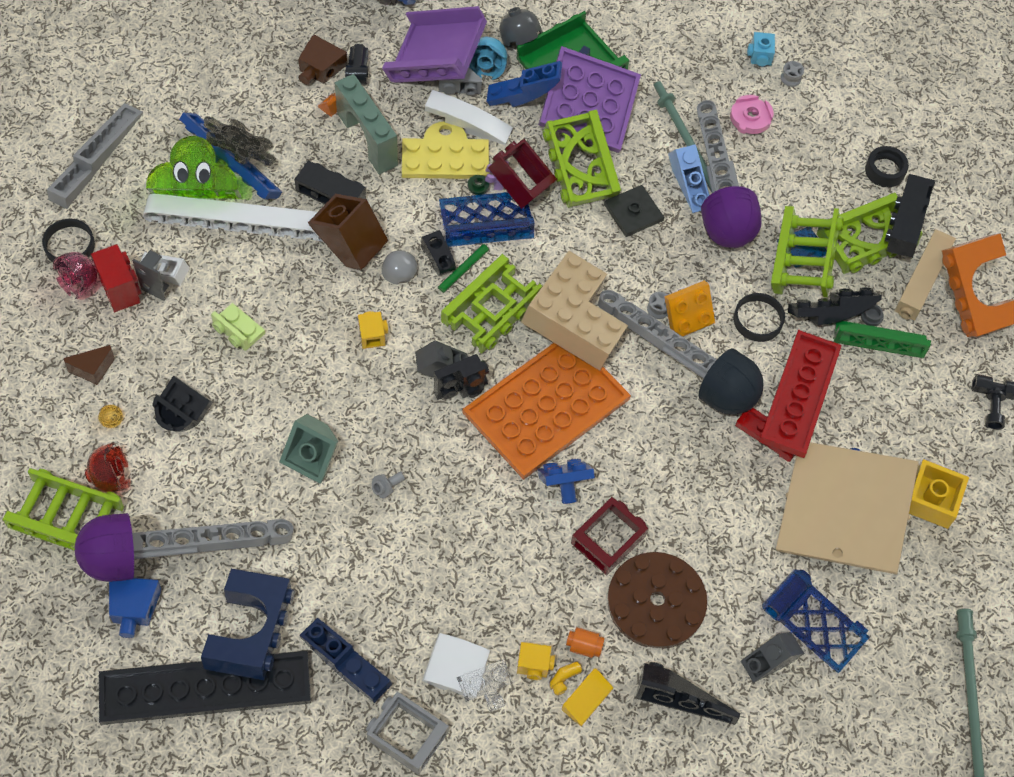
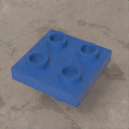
M581 459L567 460V464L558 465L556 462L546 463L543 465L544 468L537 469L539 479L546 486L560 484L563 504L577 501L575 481L595 478L594 469L586 462H581Z

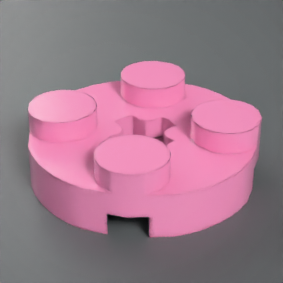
M756 95L739 97L731 108V122L743 134H759L769 129L774 115L773 108L768 101L765 100L763 102ZM748 112H751L753 115L756 114V116L751 117L748 115Z

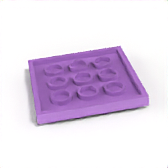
M561 46L556 62H562L561 79L554 88L547 92L538 125L545 127L547 121L581 115L597 109L608 148L619 153L622 148L641 74ZM584 123L572 127L578 132L586 127L587 124ZM561 128L556 131L573 137L570 131Z

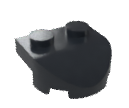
M173 376L162 394H156L152 406L155 411V420L162 428L174 432H183L194 428L201 422L213 401L178 377Z

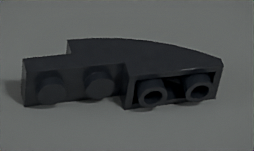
M862 287L859 291L842 288L839 289V292H830V299L820 298L818 302L801 299L797 300V303H789L788 313L797 318L808 317V320L816 325L831 324L863 313L882 300V295L874 292L873 288Z

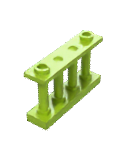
M785 206L771 279L773 293L783 295L784 286H788V284L821 286L823 297L828 298L829 289H833L834 276L831 275L839 231L843 230L844 218L840 217L839 208H834L832 219L800 218L799 215H796L794 206ZM799 226L831 228L829 238L796 237L794 230L795 228L798 229ZM795 245L827 247L826 258L792 256V253H790L791 247L794 248ZM791 265L824 267L822 277L789 275L787 269Z
M29 468L28 474L35 483L21 510L16 513L7 511L3 521L9 529L75 551V541L78 536L75 529L89 501L103 505L97 517L109 515L112 508L123 511L124 505L120 496L113 492L107 491L103 493L53 476L52 473L45 469L35 470ZM44 486L57 489L43 519H39V521L31 519L29 515ZM69 493L80 497L66 526L62 527V529L54 527L52 522L66 494Z

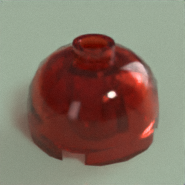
M114 442L95 449L89 455L87 469H85L87 481L103 492H119L129 488L131 483L130 478L125 480L124 467H128L126 457L119 446L113 447Z

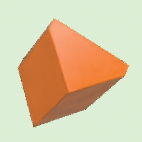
M335 93L329 95L318 105V108L330 117L337 113Z

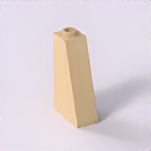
M937 229L933 232L894 310L902 318L916 320L943 266L942 250L951 248L956 240L955 237Z

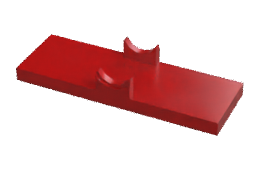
M801 330L797 331L759 439L760 443L805 458L842 345Z

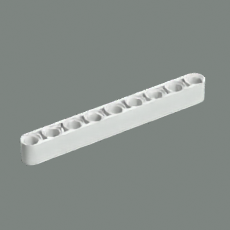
M150 194L147 198L143 214L144 219L148 222L154 220L164 224L180 223L182 226L191 227L199 225L202 228L208 229L225 228L224 230L240 232V230L253 234L269 233L271 236L284 237V235H288L291 238H313L315 241H322L308 224L317 213L315 211Z

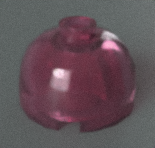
M68 252L53 260V270H58L59 277L56 280L70 297V290L76 295L75 299H79L91 292L97 283V270L93 260L81 252ZM75 284H81L79 289L72 288Z

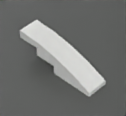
M432 90L425 105L426 112L445 117V123L465 128V133L489 139L506 145L513 129L510 125L480 108Z

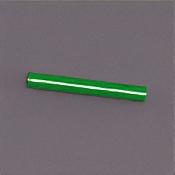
M482 244L438 286V289L445 293L489 251V248Z

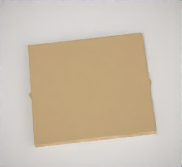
M810 442L805 458L796 456L789 491L786 493L787 500L776 551L897 575L907 521L911 518L909 511L919 461Z

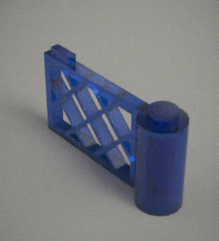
M802 569L792 570L762 604L763 610L774 620L780 621L837 673L846 666L870 638L866 634L869 630L858 620L855 623L820 593L812 585L811 576ZM811 595L820 602V610H808L807 599ZM793 615H804L805 627L795 626L790 621V618ZM809 615H821L822 627H810ZM826 615H835L839 620V627H827ZM811 632H823L824 645H816L811 639ZM828 632H840L841 644L829 645ZM845 632H854L861 638L857 644H846ZM830 649H842L844 659L839 665L831 658Z

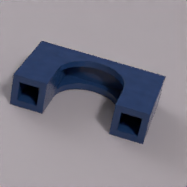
M231 568L224 588L226 602L256 608L263 612L267 619L258 633L245 639H233L208 634L201 655L203 667L205 670L265 680L267 671L272 670L274 656L272 654L274 648L278 649L281 640L280 628L286 625L288 617L286 609L288 604H292L295 591L291 589L290 579Z

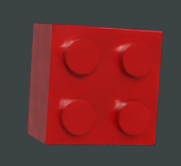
M118 244L91 253L99 279L114 313L139 304L140 299L138 295L142 294L135 271L130 266L126 251L121 252Z

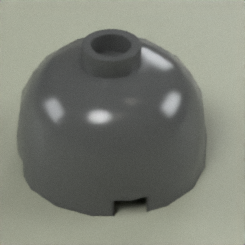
M520 7L508 10V14L503 17L499 26L503 45L511 46L510 42H516V45L528 43L538 37L537 32L542 33L537 16L532 11L520 9Z

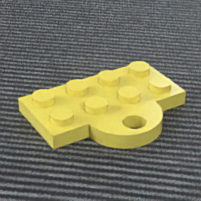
M443 121L431 125L426 130L424 139L402 138V178L469 179L474 175L486 177L489 172L485 171L489 164V139H467L466 133L461 127ZM448 129L451 133L449 135H442L440 131Z

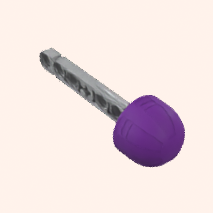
M704 100L697 105V114L710 165L706 169L712 194L704 200L701 206L703 223L708 236L716 244L729 248L743 247L757 236L761 228L762 217L758 197L751 189L739 186L734 163L729 161L716 105L713 101ZM706 108L712 109L709 113H702V110ZM707 124H715L713 128H705ZM712 139H719L718 143H709ZM719 151V158L715 157V152ZM720 170L727 171V173L724 175L716 174Z
M128 513L103 515L90 520L80 530L75 541V557L80 568L88 576L96 580L105 582L131 580L134 578V559L259 547L267 543L270 545L286 544L292 539L294 527L288 520L276 519L267 520V523L254 521L132 533ZM284 528L288 531V534L280 535L275 530ZM261 531L264 536L254 537L251 532ZM228 533H235L239 535V538L231 540L226 535ZM178 538H186L189 540V543L181 545L176 540ZM154 540H160L164 543V545L161 547H154L150 544V542Z

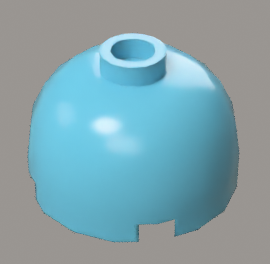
M481 37L469 68L480 78H482V74L492 76L491 80L497 79L503 74L507 65L508 54L505 46L494 37ZM481 68L485 70L492 68V70L489 73L482 72Z

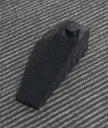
M655 662L644 663L635 699L736 725L740 718L739 712L670 669L664 668L662 664Z

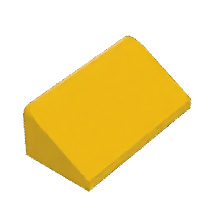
M594 668L563 704L562 711L582 726L613 690V687Z

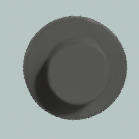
M875 304L861 313V319L867 325L878 326L884 319L883 310Z

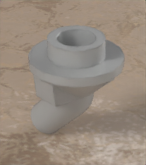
M401 471L388 479L384 474L374 476L372 479V490L380 498H386L394 492L392 487L404 481L405 477Z

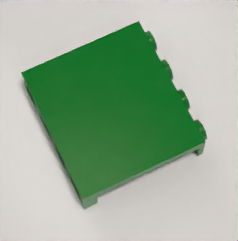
M585 11L573 15L570 19L556 24L545 32L539 33L536 39L517 46L516 56L520 64L525 69L556 62L561 46L577 52L583 46L590 48L591 57L628 70L630 61L625 55L618 58L585 21Z

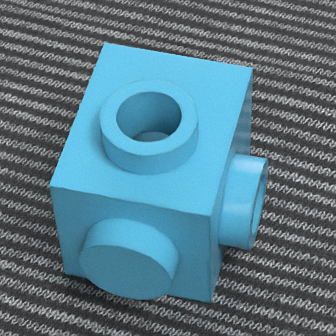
M754 32L752 42L748 44L747 56H751V64L771 66L775 54V34Z

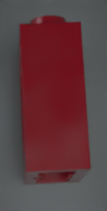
M525 139L518 143L515 141L510 143L504 149L506 152L504 153L501 150L492 158L494 162L488 167L521 209L557 180ZM511 156L517 160L535 182L536 186L531 190L527 188L506 162Z
M611 497L572 535L571 544L607 576L646 537L648 527L642 518L635 517L629 512L628 507L622 501H617ZM610 511L636 532L612 556L608 555L586 535Z

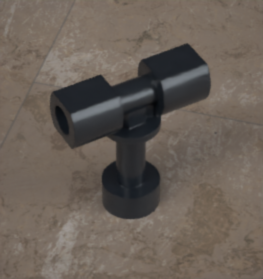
M976 374L972 380V391L987 394V399L991 400V413L986 415L985 426L990 429L1001 430L1005 427V416L1001 414V401H1004L1006 398L1014 400V382L1006 380L1003 384L993 382V377Z

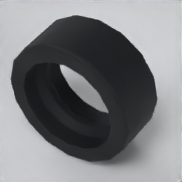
M892 146L875 148L867 160L865 166L866 175L875 185L889 188L897 186L904 180L908 171V159L902 151ZM879 159L891 160L898 166L899 172L896 174L883 173L877 169L875 161Z

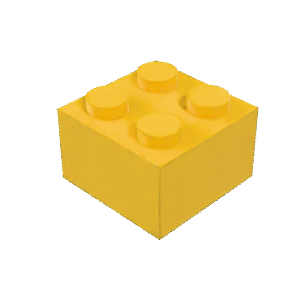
M923 459L917 468L909 514L948 529L957 518L969 477Z

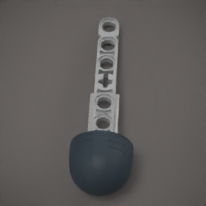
M604 290L600 293L598 301L600 309L610 315H614L615 318L627 324L629 329L703 378L698 394L700 400L718 412L729 415L747 412L757 404L761 398L764 383L760 369L751 359L734 348L725 351L718 359H715L633 303L625 301L626 298L617 292ZM604 299H611L614 302L608 303L605 302ZM621 311H628V312H630L631 314H630V315H626V314H623ZM643 322L648 324L649 326L644 327L639 325V323ZM674 347H682L685 351H678ZM693 359H700L704 363H696Z

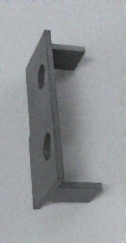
M149 250L141 262L135 259L132 260L141 290L165 301L164 292L169 287V284L163 282L160 271L154 269L162 256Z

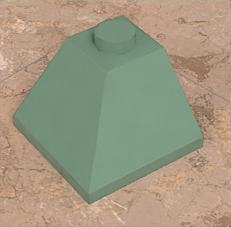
M306 414L294 421L279 463L321 484L338 440L327 424Z

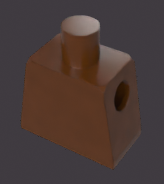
M313 34L298 59L299 70L302 72L298 76L299 80L305 85H309L313 79L325 84L346 67L347 52Z

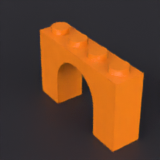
M1001 233L988 235L942 250L943 264L948 271L949 285L956 299L955 307L959 311L962 321L961 328L966 336L978 337L1013 325L1014 299L988 306L977 299L972 287L973 275L981 264L1006 256Z

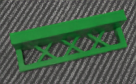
M847 321L835 323L833 342L918 358H924L931 347V340H927V335Z

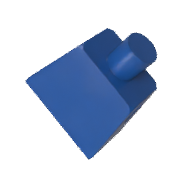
M133 578L131 580L109 582V616L113 623L121 624L119 636L134 638L136 625L149 626L161 593V586L158 580Z

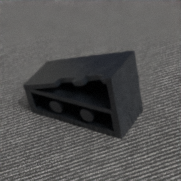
M913 174L908 175L902 197L897 196L894 209L898 210V212H893L889 225L893 226V229L888 228L885 242H889L887 252L913 258L936 180Z

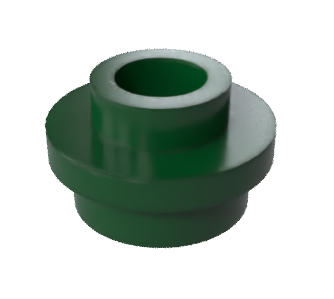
M483 175L470 177L467 184L469 191L475 195L486 193L489 189V183L485 181L486 177Z

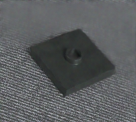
M643 185L604 201V206L625 237L664 221V215Z

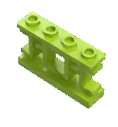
M503 254L441 311V322L447 327L451 325V329L455 331L463 324L475 334L472 337V345L474 347L477 346L479 348L478 352L481 354L487 349L492 350L497 344L498 338L502 334L506 336L513 328V324L517 320H522L529 304L542 288V285H536L534 280L525 287L513 278L516 266L510 265L509 258ZM501 276V281L507 285L504 290L494 284ZM514 292L523 298L517 305V301L511 297ZM492 295L506 305L496 315H493L482 306ZM470 305L471 310L477 314L473 319L464 313ZM484 320L493 326L487 334L486 330L480 326Z

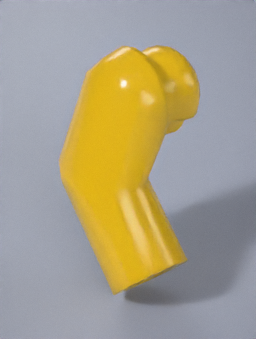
M575 661L558 669L550 681V689H553L555 695L559 696L565 693L567 686L564 682L568 678L582 672L581 665Z

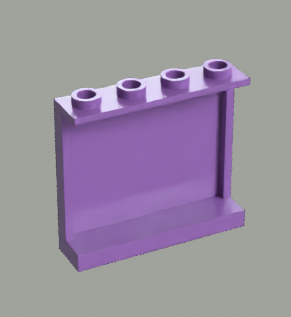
M479 6L406 12L411 25L397 58L393 62H385L382 67L389 80L398 83L464 79L487 23Z

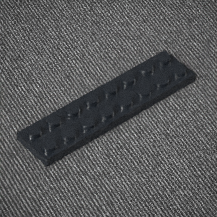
M308 651L272 654L274 656L273 667L271 671H267L265 680L205 670L202 661L99 671L100 725L310 704Z

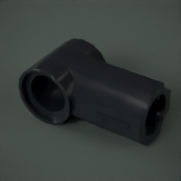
M355 44L350 47L349 63L346 64L345 77L354 74L361 85H367L368 48L363 44Z

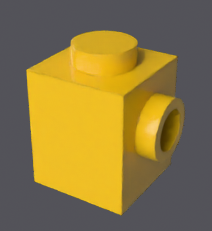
M368 311L359 314L358 325L362 349L385 346V334H388L387 320H382L381 312Z
M521 642L517 674L527 675V678L531 680H541L542 677L547 678L548 670L553 671L555 655H550L551 646Z

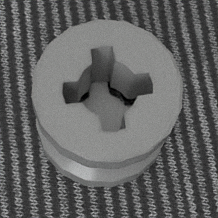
M797 61L787 62L783 67L781 81L789 87L799 85L804 74L803 65Z
M655 292L650 296L647 306L649 315L655 319L667 317L664 296L668 294Z

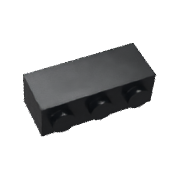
M309 160L294 179L297 192L323 204H326L335 194L366 199V187L360 182L347 179L342 174L332 172L323 165Z

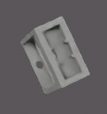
M397 691L393 698L389 696L381 707L383 711L378 718L374 717L369 722L366 731H368L367 741L419 775L448 734L449 726ZM399 707L433 730L413 759L379 737V734Z

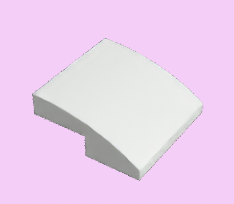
M439 633L422 681L439 689H449L465 697L475 698L490 650L466 640Z

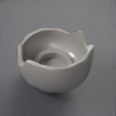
M402 250L394 251L386 256L382 264L381 274L386 281L398 285L403 281L409 282L417 273L418 263L409 252Z

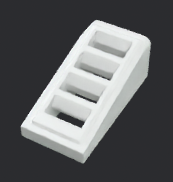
M144 252L141 261L146 256L147 252ZM161 255L162 258L154 269H157L159 263H162L158 270L160 271L162 281L181 286L189 266L184 259Z

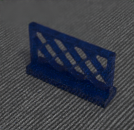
M508 192L439 199L445 241L448 247L534 238L535 223L534 218L531 216L529 203L521 209L516 204L510 202L513 198ZM497 200L501 204L497 208H495L489 203L491 201ZM475 202L479 206L475 210L469 208L467 205L469 203ZM445 205H455L458 208L451 212L445 209ZM506 206L514 210L509 215L501 211ZM484 208L492 212L488 217L480 214ZM462 210L470 214L466 219L458 216ZM518 213H520L521 215L525 216V218H514V217H515ZM497 215L504 220L493 221L492 219ZM474 218H477V219L483 221V222L471 223V221H472ZM452 220H455L460 223L455 225H448Z

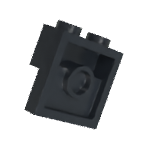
M475 354L434 371V394L437 400L442 398L450 399L458 391L462 398L468 396L474 398L481 394L484 386L488 385L486 374H489V369L484 360L481 361L478 355Z

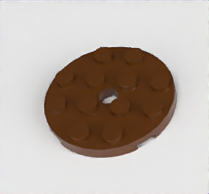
M647 552L628 559L617 569L608 589V610L616 627L629 640L644 647L666 649L686 642L698 631L707 610V594L698 573L684 560L667 553ZM654 594L663 596L664 603L658 606L654 605L650 597Z

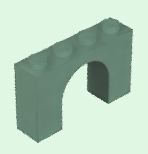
M352 74L336 81L337 114L347 128L358 123L360 124L367 141L368 159L377 173L381 174L397 167V135L357 77Z

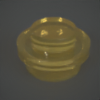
M106 405L100 410L98 419L102 426L114 428L122 422L123 413L117 406Z

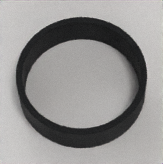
M68 218L59 220L46 229L42 238V245L46 256L51 262L63 267H72L85 262L91 256L95 248V240L90 227L86 223L78 219ZM77 227L85 230L90 235L88 247L76 257L58 258L47 250L50 237L60 229Z
M752 293L744 296L738 302L733 316L734 325L738 332L749 340L756 342L769 341L780 333L785 321V312L782 305L774 297L764 293ZM747 302H765L777 311L780 317V326L775 331L767 334L751 332L740 322L738 309Z

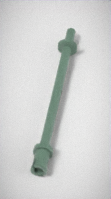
M657 81L654 84L660 97L657 104L660 108L665 107L686 146L695 145L673 104L676 97L673 93H667L661 81ZM697 148L704 177L711 190L706 169L707 164Z
M959 609L956 611L959 630L956 632V637L962 642L973 771L974 777H985L973 641L977 638V632L974 630L973 610Z

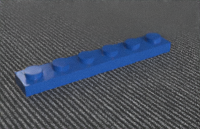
M182 113L179 120L186 125L185 128L200 138L199 141L210 147L217 158L224 160L231 171L238 173L245 184L252 186L257 191L256 193L259 197L266 200L280 197L282 191L198 114Z

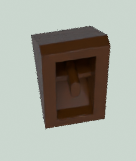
M108 345L63 359L69 373L98 385L115 360L111 346Z

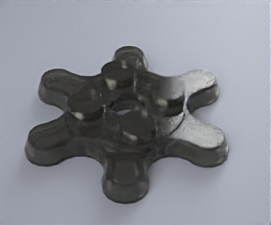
M210 116L204 118V126L210 130L206 134V141L210 145L229 150L234 154L235 160L241 164H246L251 158L258 160L266 166H271L275 163L276 158L267 152L273 145L269 139L252 135L246 131L245 125L236 119H231L229 125H226Z

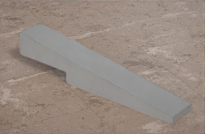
M124 103L73 155L74 162L47 189L48 200L68 209L143 115V111Z

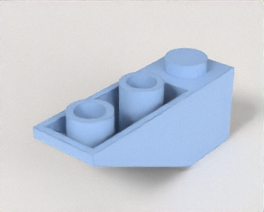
M695 144L675 149L668 153L672 171L692 213L701 211L704 200L709 196Z

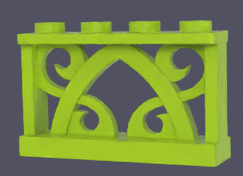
M597 109L581 115L547 121L542 133L544 141L548 142L550 147L548 149L549 159L551 162H554L556 167L554 175L562 188L560 190L562 202H566L567 207L571 208L577 205L610 199L619 195L621 192L620 184ZM579 124H587L586 127L578 132L572 127ZM561 128L570 131L573 137L570 138L568 134L562 133L561 135L564 136L565 140L559 141L556 137V131ZM587 140H591L593 145L587 147L584 143L586 144ZM577 144L584 152L596 154L597 158L589 164L587 174L579 171L568 162L569 156ZM560 148L564 149L562 155H561ZM599 167L601 173L594 171V176H592V168ZM583 183L587 184V191L583 195H576L571 189L572 184H577L579 190L583 187ZM592 185L606 187V190L591 193Z
M895 192L840 214V217L844 218L843 230L839 231L838 239L843 243L839 245L837 242L835 260L841 267L843 274L848 272L856 273L867 264L875 265L884 257L889 256L892 258L898 255L887 252L888 242H885L888 228L892 229L893 227L889 225L892 217L891 212H898V210L894 209L897 200ZM878 218L879 221L875 223L872 219ZM862 223L874 229H883V236L879 244L857 239L861 232ZM819 227L816 234L819 238H829L831 228ZM853 228L855 233L851 236L852 232L847 229ZM848 245L851 247L849 255L852 252H856L858 255L848 258L844 253V248Z

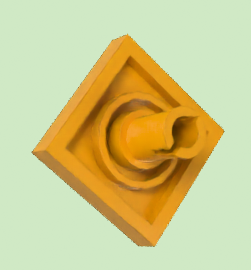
M705 280L664 296L670 329L682 337L715 323L709 283Z

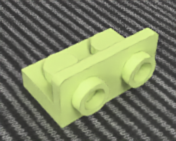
M233 303L220 314L215 311L211 314L213 328L219 334L225 333L230 343L236 348L240 346L246 351L266 334L260 325Z

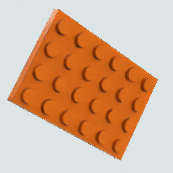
M553 343L464 407L462 413L524 480L629 401L631 395L604 367L598 370Z

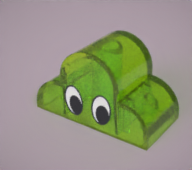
M187 136L177 141L171 150L170 162L155 166L149 173L146 181V189L150 194L190 198L243 199V190L234 172L228 166L221 164L212 145L199 136Z

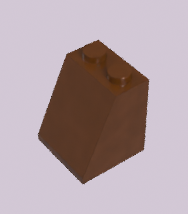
M335 194L308 222L314 232L346 267L362 270L388 242L367 199Z

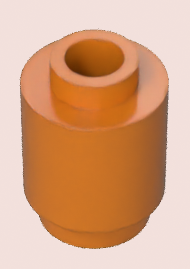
M576 627L575 632H569L566 645L570 646L569 652L593 658V656L600 657L605 638L600 637L599 633Z

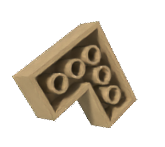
M571 251L566 253L531 301L521 320V323L598 370H601L628 327L627 324L591 303L603 284L607 273Z

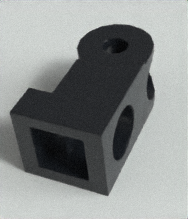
M440 230L421 237L420 247L426 253L438 276L456 270L454 258Z

